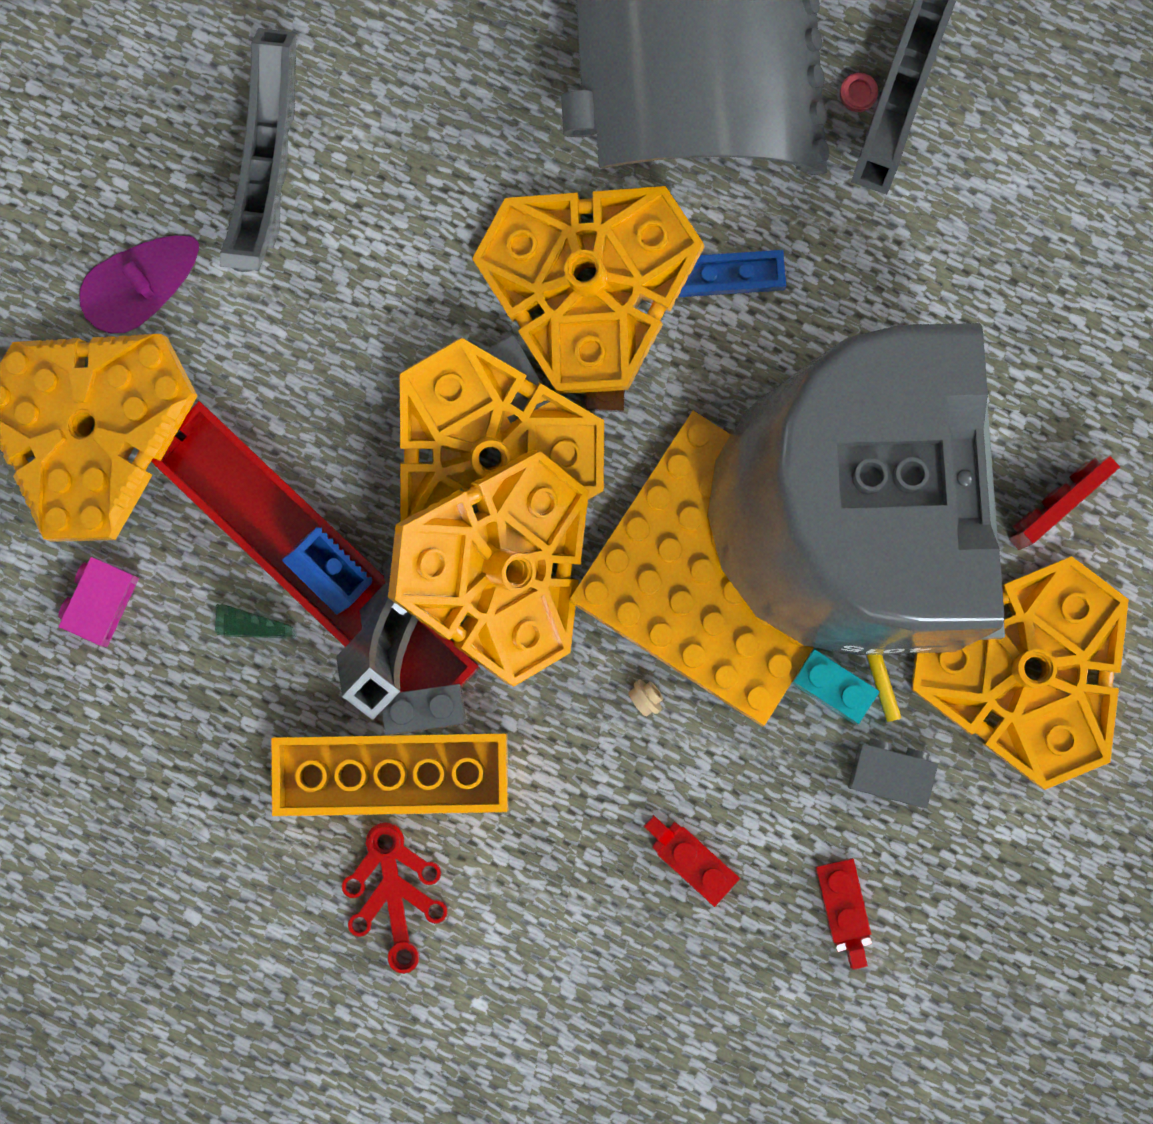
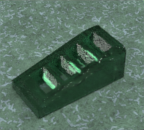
M216 604L215 633L219 636L295 639L297 637V629L289 624L225 604Z

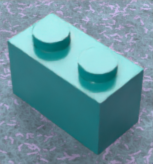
M815 649L811 651L791 683L852 724H859L880 692Z

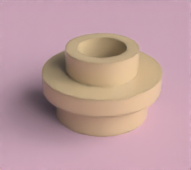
M641 679L637 680L634 683V688L629 691L632 702L644 716H648L652 712L658 714L662 711L660 704L663 700L662 694L651 681L645 683Z

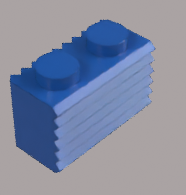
M315 528L303 537L282 559L336 615L349 608L372 584V577H367L366 572H361V566H355V561H350V555H344V550H339V545L333 544V539H328L327 533H322V528Z

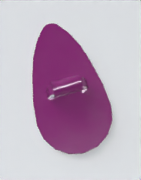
M175 235L157 238L120 252L96 265L85 276L80 288V307L85 318L95 328L110 334L127 333L141 326L169 300L188 277L199 252L198 241L191 236Z

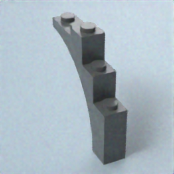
M956 0L913 1L878 104L868 127L853 173L852 183L886 195L888 194Z
M258 28L251 42L249 104L243 158L234 208L227 235L220 251V267L233 268L238 272L259 271L268 248H274L279 235L281 188L286 179L288 168V132L295 115L296 32Z
M474 504L472 508L474 513L476 514L477 512H479V510L477 508V505ZM392 555L382 565L385 584L359 610L362 630L336 656L342 697L372 720L400 692V671L403 656L418 621L415 616L388 598Z

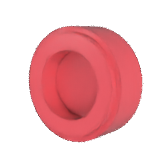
M865 73L849 75L843 81L840 88V99L843 105L854 112H863L870 109L878 97L876 81Z

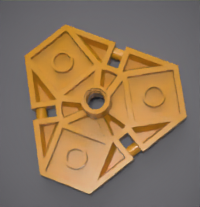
M666 186L593 191V198L580 199L578 193L505 198L472 260L511 321H517L521 328L518 332L557 393L618 391L630 388L644 358L647 356L651 345H653L657 334L663 326L662 321H660L665 311H671L676 298H678L682 287H684L688 276L704 249V243ZM581 214H593L594 223H581ZM583 269H596V273L591 280L585 282L577 280L578 274ZM642 300L652 304L647 314L638 310ZM541 307L545 313L533 320L530 313Z
M143 334L119 337H93L90 342L80 338H72L68 340H36L11 343L0 362V450L4 454L3 457L6 463L13 466L16 471L13 477L16 484L20 487V492L24 496L28 508H30L31 515L44 540L50 542L116 540L153 475L146 471L153 458L161 461L198 396L168 337L163 334ZM88 357V367L85 368V358ZM95 424L94 430L90 434L91 428ZM135 447L139 452L133 462H131L128 458ZM34 455L35 459L31 462H28L27 459Z
M460 337L399 373L400 449H404V462H400V522L423 509H427L428 506L438 503L439 500L450 496L452 493L460 490V488L464 491L469 490L472 482L483 478L490 472H494L501 466H505L510 461L531 450L541 451L589 490V500L604 491V420L540 382L535 385L525 379L526 374ZM517 392L529 398L523 410L511 404ZM546 400L550 401L549 403L534 410L537 404ZM511 415H516L519 418L516 421L510 423L507 417ZM494 447L499 450L500 460L495 466L485 467L479 462V455L484 448ZM419 449H432V462H419Z
M531 450L505 466H501L494 472H490L483 478L472 482L469 490H457L450 496L439 500L438 503H434L428 506L427 509H423L396 524L388 598L426 624V626L434 630L441 637L448 640L452 638L456 648L474 659V661L482 665L504 683L513 687L571 652L576 606L570 603L569 599L578 587L579 582L578 579L571 578L572 564L581 565L589 490L541 451ZM474 504L477 505V508L479 510V512H477L476 514L474 513L472 508ZM553 563H557L556 576H551ZM467 616L462 626H460V623L462 622L464 617Z
M1072 556L1002 585L1004 605L1008 604L1013 615L1004 619V638L978 640L956 652L915 653L911 690L968 734H977L984 740L983 745L1042 790L1056 786L1111 762L1119 688L1113 687L1114 673H1121L1129 599ZM1030 658L1037 659L1042 666V673L1036 680L1030 679L1024 670L1025 663ZM1088 670L1099 671L1097 685L1086 684ZM990 711L1001 718L994 728L983 721Z

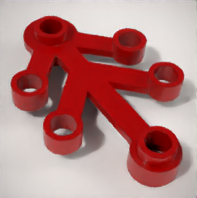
M383 822L373 826L366 837L368 853L353 875L344 879L342 891L349 898L360 897L366 888L364 882L381 862L383 879L360 912L354 914L349 919L348 929L351 934L357 937L368 934L371 930L370 928H372V920L387 900L394 946L388 953V963L395 972L405 974L414 970L418 965L420 953L418 948L409 940L403 898L422 911L426 919L434 924L445 920L448 908L443 901L431 899L399 876L396 859L417 872L419 880L425 885H433L438 882L442 872L437 863L425 861L404 846V835L398 826ZM383 834L391 836L393 844L389 849H383L378 844V839ZM426 866H432L437 871V876L432 881H428L423 877L422 872ZM351 879H356L361 884V889L356 894H352L347 890V882ZM433 904H438L443 908V915L439 919H434L429 915V908ZM361 917L366 920L367 928L365 931L358 932L353 928L355 918ZM402 949L408 950L412 955L411 961L407 964H402L397 959V953Z

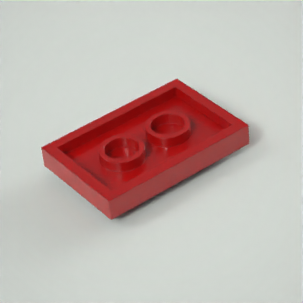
M1111 456L1101 461L1094 457L1088 463L1085 462L1069 476L1073 481L1070 486L1064 483L1041 501L1045 506L1044 509L1040 511L1036 508L1031 513L1028 512L1012 526L1016 533L1009 540L1018 550L1034 544L1114 474L1120 466Z

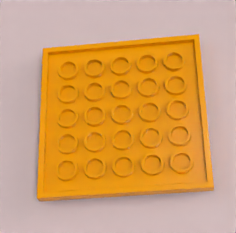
M693 410L570 597L569 602L763 727L814 647L802 645L758 618L722 571L708 518V509L715 461L731 434Z

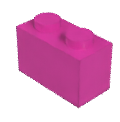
M90 557L88 563L83 562L76 573L74 582L78 585L72 598L67 597L59 610L58 618L62 620L58 627L97 645L108 647L139 577L99 559Z

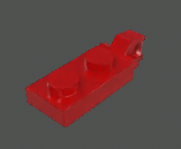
M653 815L644 824V828L657 839L652 846L658 853L657 855L714 907L741 879L685 827H681L675 821L667 828Z
M854 858L815 866L832 942L835 943L837 952L847 951L852 970L868 967L863 946L872 944L870 937L872 934Z

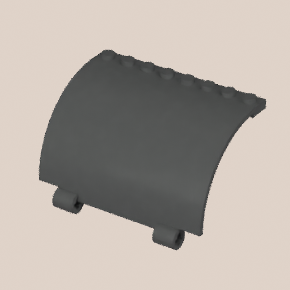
M576 0L581 90L569 91L561 95L563 135L567 137H588L597 134L598 164L600 168L677 158L734 157L792 164L796 166L797 170L810 175L827 173L826 161L829 158V147L825 141L824 130L827 112L822 99V86L824 85L825 78L823 69L820 66L819 50L822 47V37L818 30L817 13L820 10L819 0Z

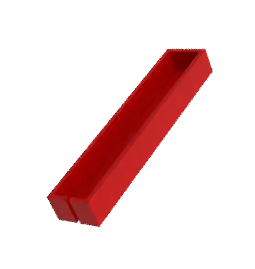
M198 401L188 412L179 428L187 437L181 441L175 436L161 461L153 458L151 462L346 647L362 630L359 610L385 584L384 575L204 404ZM315 528H322V533H327L328 539H333V544H338L339 550H344V555H350V561H355V566H361V572H366L367 577H372V584L349 608L337 615L282 561L301 539ZM418 620L403 656L399 693L460 684L463 687L480 667L463 651L456 648L451 639L448 640L441 637L434 630L426 626V624Z

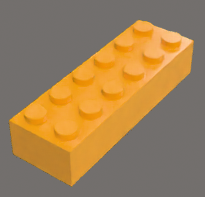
M507 734L271 738L272 816L508 812Z

